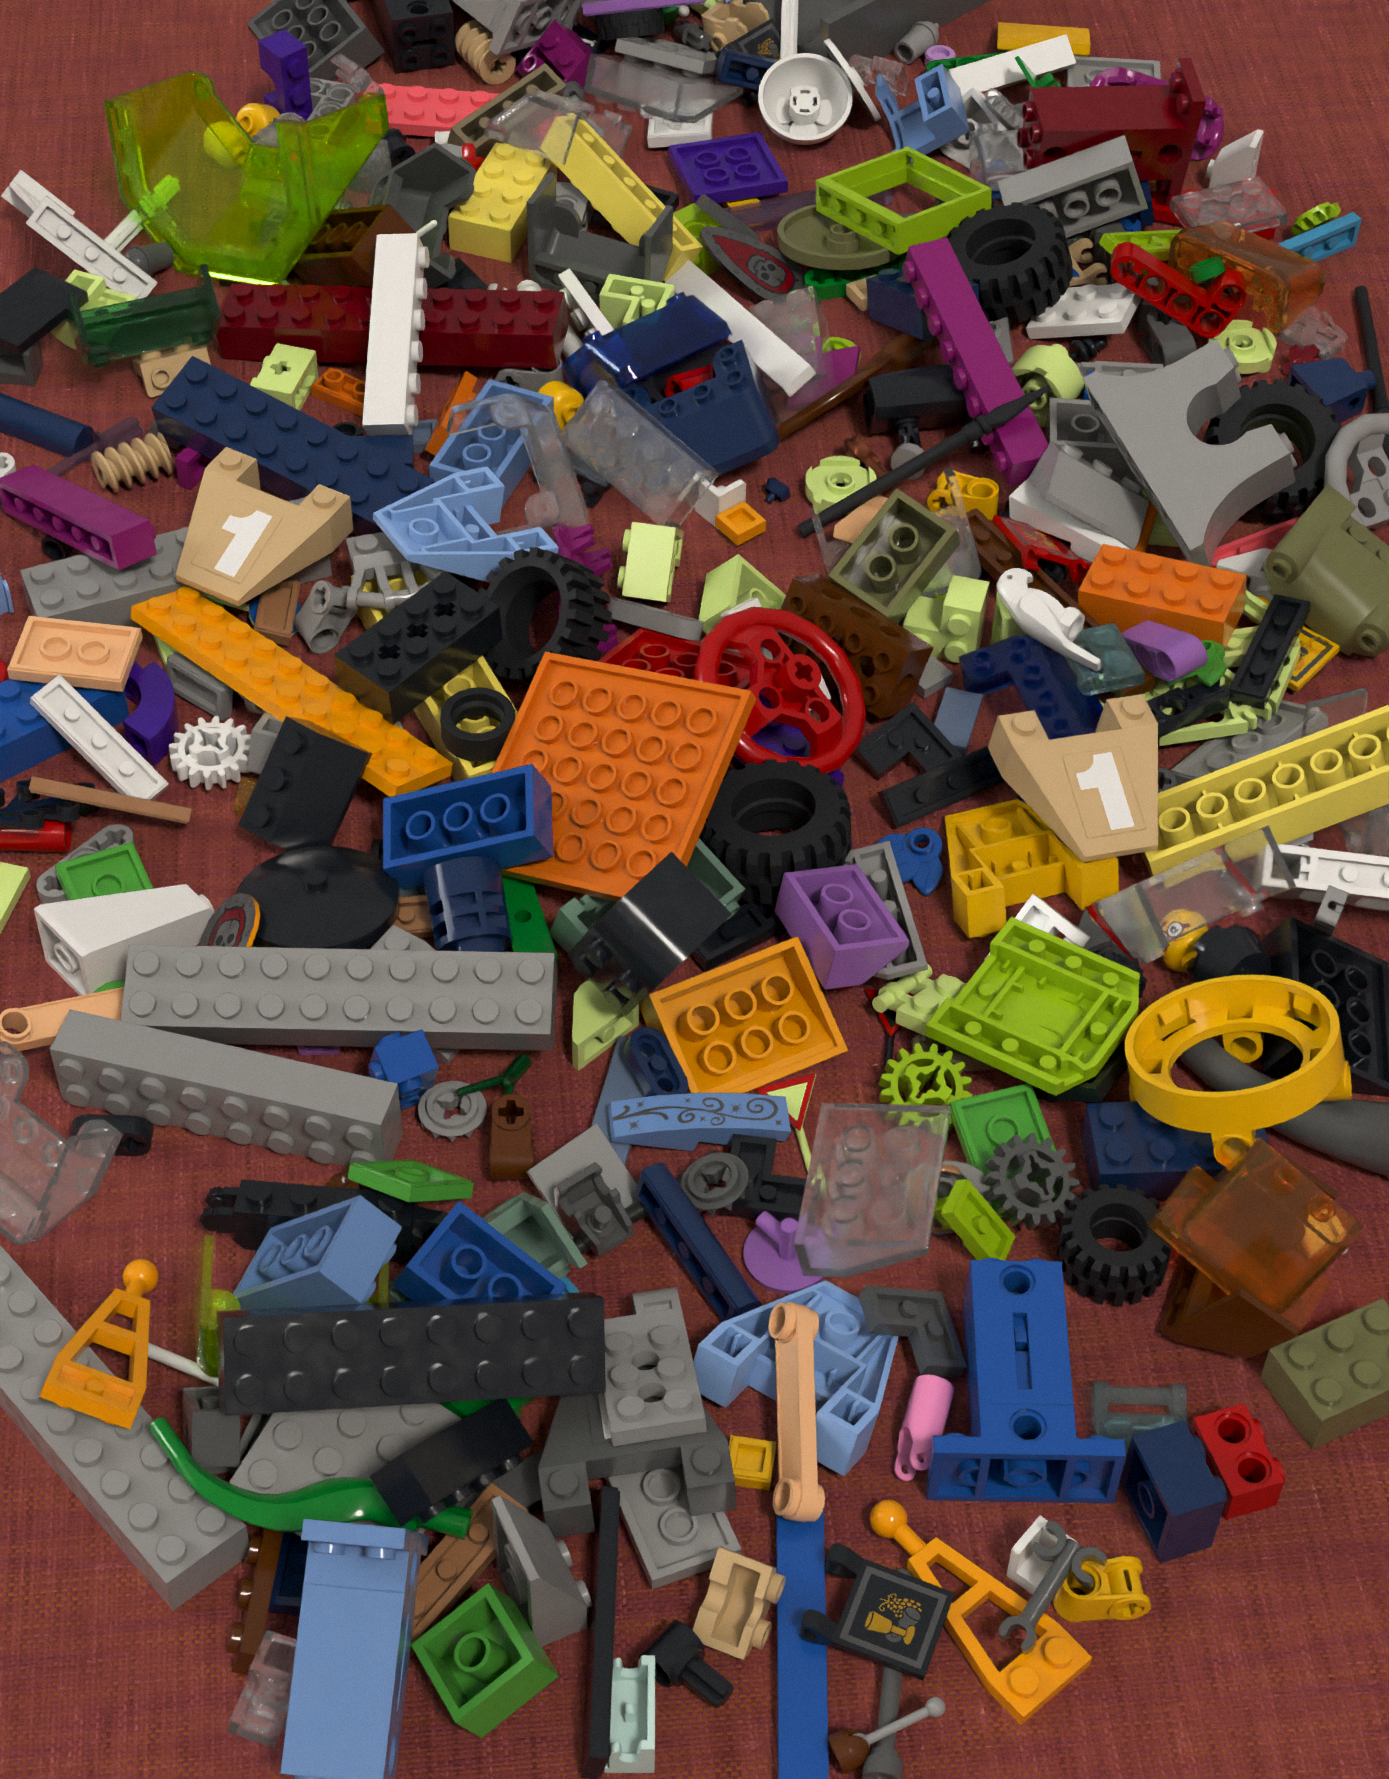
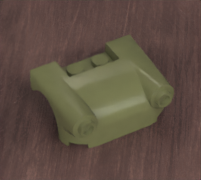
M1327 484L1267 556L1260 571L1265 572V577L1271 586L1269 593L1272 596L1277 594L1311 602L1310 613L1305 624L1320 636L1338 644L1340 651L1348 656L1352 653H1357L1375 659L1389 647V546L1350 516L1357 506Z

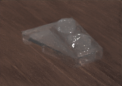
M1307 293L1272 323L1270 332L1285 343L1292 346L1297 344L1302 349L1305 345L1315 344L1320 349L1319 356L1322 360L1332 359L1346 346L1348 336L1340 326L1333 323V318L1327 311L1320 313L1314 306L1315 297Z

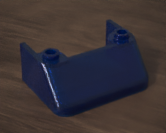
M681 292L666 300L667 306L607 334L602 335L599 330L584 337L581 340L583 346L561 364L573 388L582 394L585 400V412L588 413L617 391L708 348L717 347L733 335L727 322L694 295L686 297L685 293Z

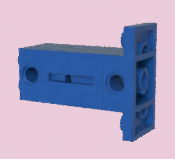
M985 1258L983 1260H970L962 1309L970 1437L961 1433L933 1436L926 1480L927 1500L1114 1504L1126 1458L1124 1439H1109L1101 1435L1090 1436L1086 1439L1076 1438L1062 1262L1046 1261L1043 1259L1002 1261L997 1258Z

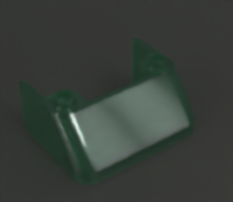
M207 263L200 265L197 287L83 311L79 309L75 291L68 292L67 321L82 363L90 364V367L93 369L108 366L111 364V360L193 343V346L196 347L205 346L214 341L213 337L219 333L221 313Z

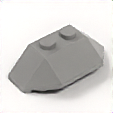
M890 841L850 850L845 859V865L857 864L910 941L907 949L873 976L889 980L928 970Z

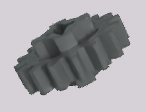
M1030 1133L1023 1141L1018 1134L1014 1135L1007 1141V1144L1001 1143L993 1151L995 1156H992L985 1163V1167L992 1172L982 1179V1183L993 1187V1191L986 1196L987 1201L998 1200L1000 1206L997 1208L996 1213L998 1216L1006 1211L1010 1213V1225L1015 1226L1021 1220H1025V1226L1029 1231H1032L1039 1223L1044 1229L1049 1228L1056 1220L1060 1221L1063 1218L1065 1210H1068L1067 1207L1069 1208L1070 1202L1076 1197L1070 1191L1080 1185L1079 1180L1069 1177V1172L1076 1165L1075 1163L1063 1162L1062 1157L1065 1155L1066 1150L1061 1148L1054 1152L1051 1149L1052 1139L1049 1137L1038 1144L1035 1133ZM1007 1169H1008V1172H1009V1174H1010L1008 1180H1007V1177H1006Z

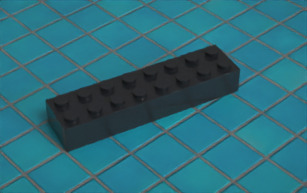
M592 1292L217 1311L219 1408L225 1416L606 1392L604 1297Z

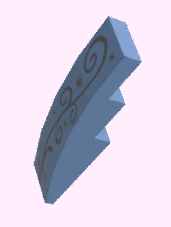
M687 1093L612 1101L608 1106L612 1142L694 1151L698 1142L732 1146L734 1134L786 1141L791 1133L787 1102L784 1096L748 1093Z

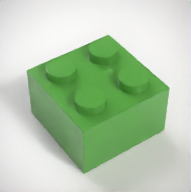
M489 1583L411 1644L455 1723L480 1738L484 1737L559 1677V1674L514 1600Z

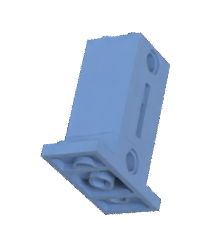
M303 1519L301 1540L308 1541L309 1543L280 1774L294 1775V1779H396L421 1555L427 1556L429 1536L405 1528Z

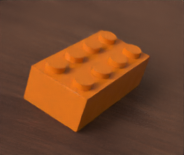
M1102 544L1078 590V604L1106 631L1120 634L1146 620H1150L1192 634L1200 641L1212 640L1218 642L1226 649L1245 609L1247 575Z

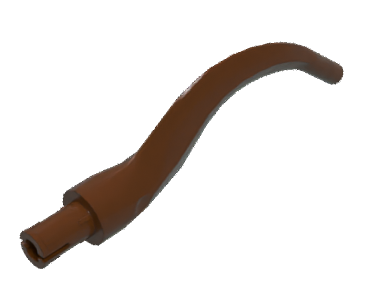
M907 333L899 334L877 352L859 371L778 425L777 430L780 441L838 403L869 386L868 378L911 368L921 360L923 351L938 342L937 337L922 340Z

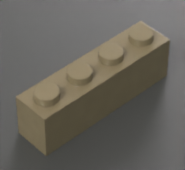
M544 63L451 127L447 143L457 146L472 143L475 146L476 157H484L486 159L496 142L502 144L509 143L558 109L567 85Z

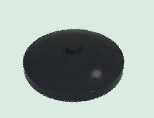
M338 846L306 847L272 857L254 868L243 879L236 894L242 893L252 896L259 904V926L252 944L255 947L365 949L378 941L394 925L400 911L398 881L396 878L390 877L383 870V862L368 853Z

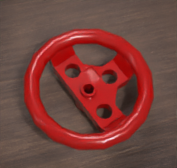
M750 607L723 617L701 642L694 676L695 680L720 685L718 671L723 652L726 648L738 650L750 665V680L747 690L752 691L757 699L734 755L743 764L754 761L755 764L765 763L766 759H777V762L787 763L788 759L798 761L804 767L808 764L817 767L821 771V775L839 770L859 747L867 715L860 678L844 650L817 624L788 610ZM777 632L804 644L826 665L839 689L843 711L842 716L818 686L822 677L818 664L807 655H794ZM760 647L769 650L773 660L766 658L762 654ZM759 695L766 697L770 701L772 709L765 707L761 703ZM809 709L818 713L821 722L815 721L810 716ZM773 721L798 728L809 741L810 756H782L757 744L751 737Z

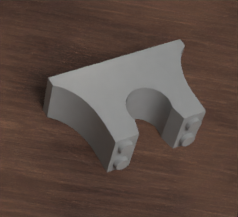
M1217 339L1184 358L1151 372L1129 376H1115L1094 371L1083 378L1093 410L1136 479L1143 486V490L1188 562L1211 567L1217 546L1229 528L1255 505L1296 482L1293 468L1297 467V463L1292 455L1294 448L1284 432L1278 435L1272 424L1247 431L1238 440L1225 445H1211L1196 438L1199 429L1204 423L1215 416L1224 414L1241 398L1238 384L1242 382V378L1236 369L1239 366L1238 361L1229 347L1224 350L1222 349Z

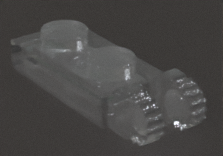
M340 52L330 60L338 69L334 74L340 81L351 85L357 94L362 90L364 92L363 97L369 103L373 104L384 94L383 88L371 79V75L358 64Z

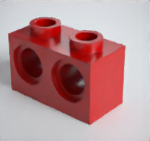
M1245 1403L1194 1417L1190 1432L1192 1436L1197 1435L1200 1438L1206 1453V1463L1213 1476L1218 1475L1221 1478L1226 1489L1227 1501L1222 1511L1224 1519L1228 1520L1277 1505L1282 1487L1285 1484L1284 1469L1276 1457L1272 1458L1265 1444L1263 1427L1258 1419H1252ZM1222 1438H1230L1236 1443H1229ZM1242 1477L1252 1478L1257 1483L1247 1482Z

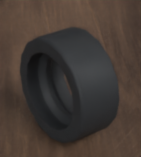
M469 688L457 692L448 698L441 708V738L446 749L456 757L468 761H487L498 758L514 723L515 709L507 697L492 689ZM472 716H488L501 723L492 731L485 733H469L460 730L456 726L463 719Z

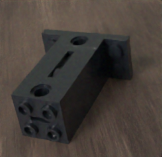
M368 0L395 74L456 65L453 10L449 0Z

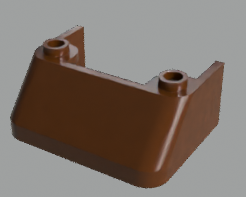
M1282 1153L1212 1193L1203 1202L1196 1214L1161 1321V1332L1177 1343L1246 1358L1262 1355L1268 1349L1297 1336L1299 1328L1265 1305L1263 1299L1277 1254L1287 1248L1296 1247L1302 1241L1306 1234V1227L1304 1225L1307 1215L1336 1200L1338 1192Z

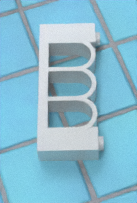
M1269 843L1258 855L1255 884L1265 896L1322 903L1327 888L1331 885L1349 892L1345 905L1349 904L1365 909L1389 911V857Z

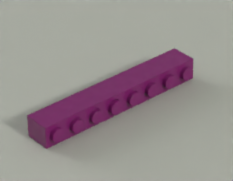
M945 237L909 246L906 262L902 264L904 279L907 283L911 282L915 291L916 304L919 309L924 310L927 316L929 331L932 336L937 337L940 343L942 358L945 363L950 364L953 370L954 383L958 390H963L969 415L972 418H977L980 415L986 416L995 407L1024 396L948 238ZM1030 406L1008 423L992 429L991 434H983V437H981L983 444L990 447L996 471L1002 473L1008 486L1027 480L1048 447L1047 440Z

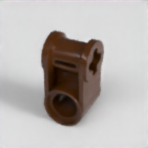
M503 1095L493 1104L491 1112L492 1141H490L489 1145L490 1180H531L526 1171L534 1166V1142L532 1140L530 1106L525 1098L520 1095ZM508 1116H516L514 1124L507 1123Z

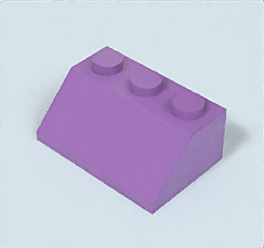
M857 864L784 873L775 913L791 938L799 937L813 972L825 990L862 985L908 948L909 939Z

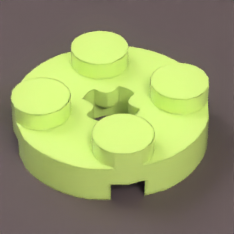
M1232 320L1219 336L1208 338L1207 344L1217 339L1223 350L1229 347L1238 361L1239 366L1236 369L1239 374L1265 373L1270 370L1275 356L1276 339L1267 328L1263 327L1262 331L1252 328L1253 322L1247 320Z
M848 456L826 457L820 460V466L813 470L812 466L808 469L805 479V494L812 503L813 510L816 513H820L875 481L877 478L870 467L868 471L861 467L860 460ZM837 483H843L844 487L837 486Z

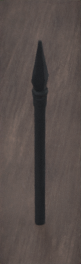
M1358 286L1355 288L1354 294L1368 370L1373 372L1376 380L1375 388L1372 390L1374 401L1373 414L1389 413V400L1387 399L1368 290L1366 286ZM1385 435L1382 445L1389 460V435Z
M1050 386L1043 387L995 407L986 416H978L976 422L973 420L961 428V431L797 525L803 538L807 537L963 445L983 437V434H991L992 429L1008 423L1049 391Z

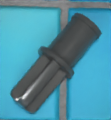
M685 19L679 20L682 26L678 23L675 24L674 35L682 40L684 45L694 47L697 50L702 49L705 52L710 49L709 43L712 41V38L704 32L700 25L696 23L691 24Z

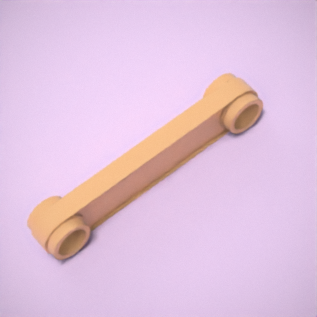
M124 987L23 1008L4 1010L0 1014V1051L7 1054H17L23 1050L51 1045L70 1009L121 1021ZM13 1028L21 1033L12 1034L8 1033L4 1029Z
M780 1302L773 1308L768 1325L769 1334L772 1338H775L779 1482L775 1487L772 1503L775 1513L787 1520L801 1523L814 1522L820 1517L825 1504L824 1489L818 1484L813 1341L819 1329V1317L817 1312L808 1306L793 1302Z

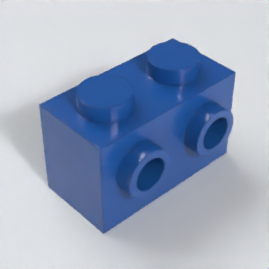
M423 1029L405 1036L397 1032L380 1039L377 1042L378 1046L374 1047L371 1061L368 1064V1076L366 1077L398 1084L400 1110L416 1105L420 1101L419 1097L423 1096L428 1089L433 1088L439 1070L438 1063Z

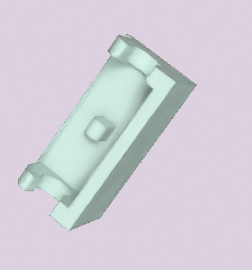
M641 1655L638 1667L633 1669L622 1667L621 1658L613 1659L609 1758L604 1768V1773H654L655 1655Z

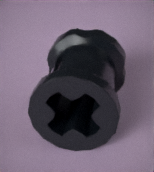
M388 129L378 139V141H383L386 150L389 151L388 163L391 168L416 154L413 147L406 144V138L399 129Z

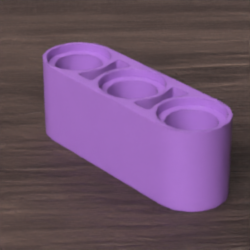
M1146 620L1114 637L1153 676L1169 682H1174L1207 664L1208 658L1205 647L1196 636L1150 620Z

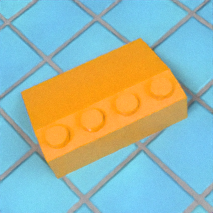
M798 936L651 993L639 1004V1009L647 1027L658 1030L666 1037L688 1080L686 1094L747 1093L848 1051Z

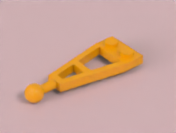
M136 1259L127 1264L122 1275L123 1283L126 1287L125 1291L115 1288L56 1355L39 1396L40 1398L54 1402L60 1407L71 1408L99 1418L107 1424L131 1429L147 1384L150 1300L142 1298V1296L152 1291L159 1279L156 1266L146 1259ZM116 1313L132 1318V1331L109 1322ZM92 1342L130 1356L128 1381L76 1363V1361Z
M883 1500L872 1508L870 1525L873 1531L883 1538H894L912 1556L908 1559L907 1570L911 1572L912 1577L941 1587L929 1567L937 1562L972 1587L955 1602L951 1603L944 1626L986 1690L1020 1725L1090 1666L1092 1657L1058 1622L1044 1613L1035 1627L1036 1634L1041 1637L1037 1640L1033 1651L1027 1655L1021 1653L999 1672L964 1619L988 1599L1011 1616H1019L1028 1601L937 1537L926 1544L907 1525V1513L900 1503L894 1500Z

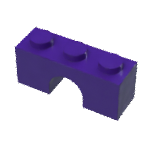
M284 29L259 40L258 48L260 67L270 76L276 88L275 91L264 95V104L276 108L280 113L283 121L281 134L289 140L299 134L313 110L307 46Z

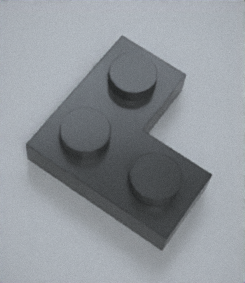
M866 1285L858 1295L870 1334L908 1337L920 1375L930 1374L939 1377L959 1378L967 1369L942 1292Z

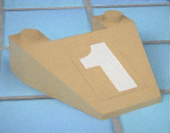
M225 447L204 470L176 570V580L236 606H240L332 553L353 531L351 498L346 494L318 484L299 505L265 493L260 488L257 459Z
M1143 694L1107 699L1096 728V733L1049 740L1035 710L999 715L997 717L988 749L1002 778L1082 862L1157 850L1158 722Z

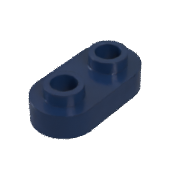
M651 1027L636 1029L625 1043L624 1054L645 1096L686 1094L688 1090L687 1077L666 1037ZM641 1051L645 1052L648 1057L642 1055Z

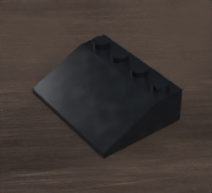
M1289 916L1260 941L1271 961L1270 976L1287 978L1308 985L1323 994L1333 1004L1339 1017L1345 1061H1348L1350 1066L1352 1093L1389 1097L1388 962ZM1293 1018L1308 1026L1312 1031L1319 1028L1305 1020ZM1264 1032L1263 1072L1281 1079L1299 1070L1303 1062V1054L1300 1049L1283 1037Z

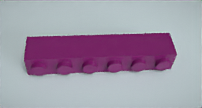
M34 464L0 478V498L4 513L117 570L124 569L157 554L154 543L156 532L150 520Z

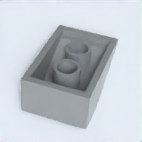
M498 1496L491 1499L496 1570L508 1596L516 1603L540 1645L543 1647L586 1629L587 1608L592 1607L591 1598L583 1580L575 1581L569 1570L573 1564L563 1539L555 1541L547 1524L504 1497Z

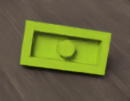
M969 1179L956 1180L949 1196L935 1201L930 1212L931 1215H934L943 1229L954 1230L977 1260L997 1258L1005 1261L1016 1236Z

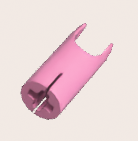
M930 1374L920 1375L914 1381L899 1433L898 1454L894 1465L895 1474L902 1481H910L914 1478L916 1470L923 1471L929 1467L933 1436L943 1435L955 1391L950 1382L939 1376ZM901 1467L907 1470V1474L902 1472Z

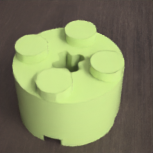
M1060 344L1030 347L1011 368L1024 395L1050 386L1049 391L1029 405L1040 427H1046L1050 398L1076 399L1085 386L1079 368L1069 357L1066 348Z

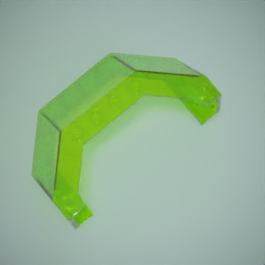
M187 71L103 100L120 200L129 211L134 209L143 220L141 226L155 243L166 242L172 248L174 253L173 266L178 272L239 283L282 284L389 130L385 94L370 92L362 95L356 103L306 122L289 119L275 122L278 146L256 144L216 95L212 80L205 73Z

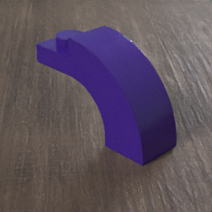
M134 661L124 689L126 698L138 707L128 718L123 720L126 741L148 763L155 766L168 754L169 744L174 743L173 735L175 732L178 733L179 720L175 694L170 678L157 663L153 661L142 669Z

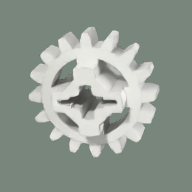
M214 716L210 723H206L202 717L198 718L197 726L193 727L188 723L184 724L185 734L175 732L173 735L175 743L169 744L172 770L177 771L180 781L189 778L190 786L193 788L201 782L205 783L206 790H211L213 783H219L224 789L227 788V780L232 779L238 783L241 781L240 772L250 773V771H247L251 734H247L245 725L235 728L234 719L232 718L228 719L225 723H220L219 716Z

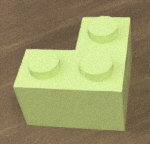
M609 274L599 294L600 311L613 329L623 331V343L630 355L651 359V352L656 349L661 350L675 318L674 285Z
M632 522L631 530L625 529L622 549L628 552L626 566H620L617 583L618 588L623 589L622 596L670 603L675 567L680 566L684 537L683 530L675 527Z
M953 575L945 601L919 596L908 610L903 628L933 646L931 655L936 659L974 666L983 637L990 582Z

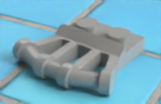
M384 532L345 538L346 550L354 574L351 587L348 588L347 609L358 610L360 606L382 608L385 612L393 611L396 606L401 605L444 572V570L441 571L440 569L407 561ZM420 571L429 582L418 587L413 572ZM401 574L405 589L392 592L387 576ZM376 579L379 593L363 592L365 581Z

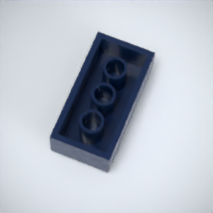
M1137 1101L1086 1104L1081 1139L1090 1188L1094 1192L1098 1190V1185L1108 1184L1109 1188H1117V1184L1127 1185L1126 1190L1134 1192L1136 1188L1145 1191L1144 1197L1148 1200L1152 1197L1159 1202L1205 1200L1217 1190L1272 1160L1265 1128L1256 1130L1252 1161L1241 1168H1229L1216 1160L1211 1133L1189 1131L1168 1125L1148 1114Z

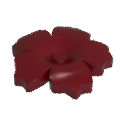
M1297 344L1290 347L1287 358L1291 362L1285 363L1282 366L1284 369L1283 373L1289 376L1292 365L1321 361L1322 359L1318 358L1320 349L1315 344L1305 345L1303 349Z

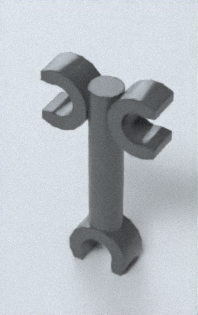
M1048 1521L1045 1527L1046 1531L1058 1538L1057 1544L1052 1548H1045L1037 1542H1034L1032 1545L1035 1555L1043 1561H1053L1052 1565L1020 1615L1008 1617L999 1628L1000 1639L1004 1641L1007 1640L1010 1633L1015 1629H1022L1027 1633L1026 1639L1020 1647L1021 1652L1025 1655L1032 1652L1037 1642L1035 1627L1070 1571L1073 1570L1074 1577L1078 1583L1084 1587H1092L1094 1579L1082 1571V1565L1088 1560H1094L1104 1567L1107 1563V1557L1103 1551L1091 1546L1083 1548L1076 1541L1070 1538L1067 1539L1062 1526L1053 1521Z

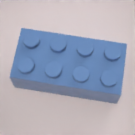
M489 379L430 463V478L437 482L456 472L488 466L505 486L502 502L503 508L554 431L552 424L554 397Z
M361 1195L271 1227L229 1302L240 1310L363 1304L371 1297L376 1288L374 1279L380 1268L394 1255L397 1248L394 1242L402 1227Z

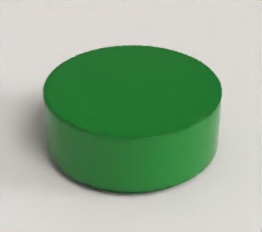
M1220 257L1202 260L1193 264L1189 269L1193 282L1213 278L1225 271L1223 260Z

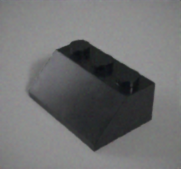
M286 716L238 825L272 844L291 851L314 846H332L372 753L310 720Z

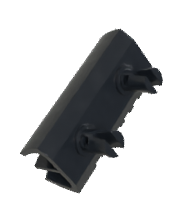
M950 364L899 370L868 378L870 388L863 394L866 432L869 434L896 431L898 432L900 445L912 443L921 447L918 429L967 425L973 420L976 422V418H972L968 413L963 390H958L954 383L953 370ZM981 438L978 439L983 453L989 451V445H984ZM978 440L969 443V451L975 454Z

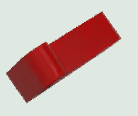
M1120 243L1112 251L1111 274L1113 279L1205 338L1219 336L1246 302V281L1239 271H1224L1216 277L1206 290L1134 243ZM1152 277H1157L1162 280V282L1157 285H1151L1146 281ZM1228 287H1235L1239 290L1234 294H1225L1223 292ZM1180 295L1190 298V300L1184 303H1179L1174 299ZM1213 313L1218 316L1214 320H1205L1202 318L1205 314Z

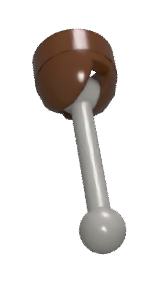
M932 1697L927 1701L925 1707L867 1735H864L859 1730L848 1728L828 1736V1740L844 1774H847L864 1763L866 1756L869 1755L871 1744L928 1716L935 1718L942 1716L946 1706L941 1698Z

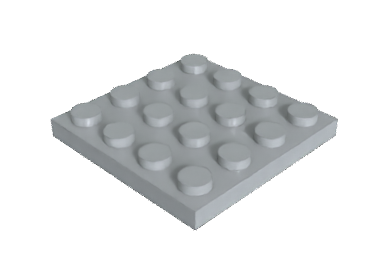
M439 1403L273 1413L228 1483L257 1493L280 1494L295 1491L330 1478H370L372 1474L400 1454L460 1421L462 1418ZM372 1521L350 1522L353 1524L383 1526ZM419 1528L418 1533L423 1534L426 1529ZM294 1532L301 1537L302 1532Z

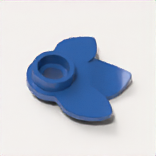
M921 827L910 831L908 834H889L882 837L876 843L890 841L902 883L913 880L915 887L925 897L929 896L938 887L943 878L944 869L939 860L943 849L942 839L936 831ZM920 842L929 843V845L925 848H918L915 846Z

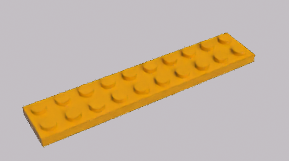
M182 587L176 591L152 597L147 601L132 605L130 619L267 713L272 714L282 723L286 716L310 720L372 753L362 778L389 797L420 790L451 776L453 763L440 755L435 749L425 745L407 730L400 728L396 724H391L383 718L380 712L371 710L362 704L353 694L339 688L338 685L330 681L326 676L318 673L303 663L301 659L294 657L276 645L274 641L267 639L252 629L247 623L242 622L227 612L222 606L215 604L200 594L198 590L191 587Z

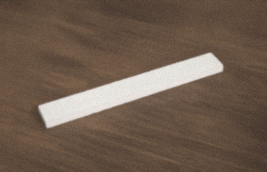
M690 260L665 281L667 284L674 285V294L730 344L743 340L755 366L789 397L795 394L816 374L809 363Z

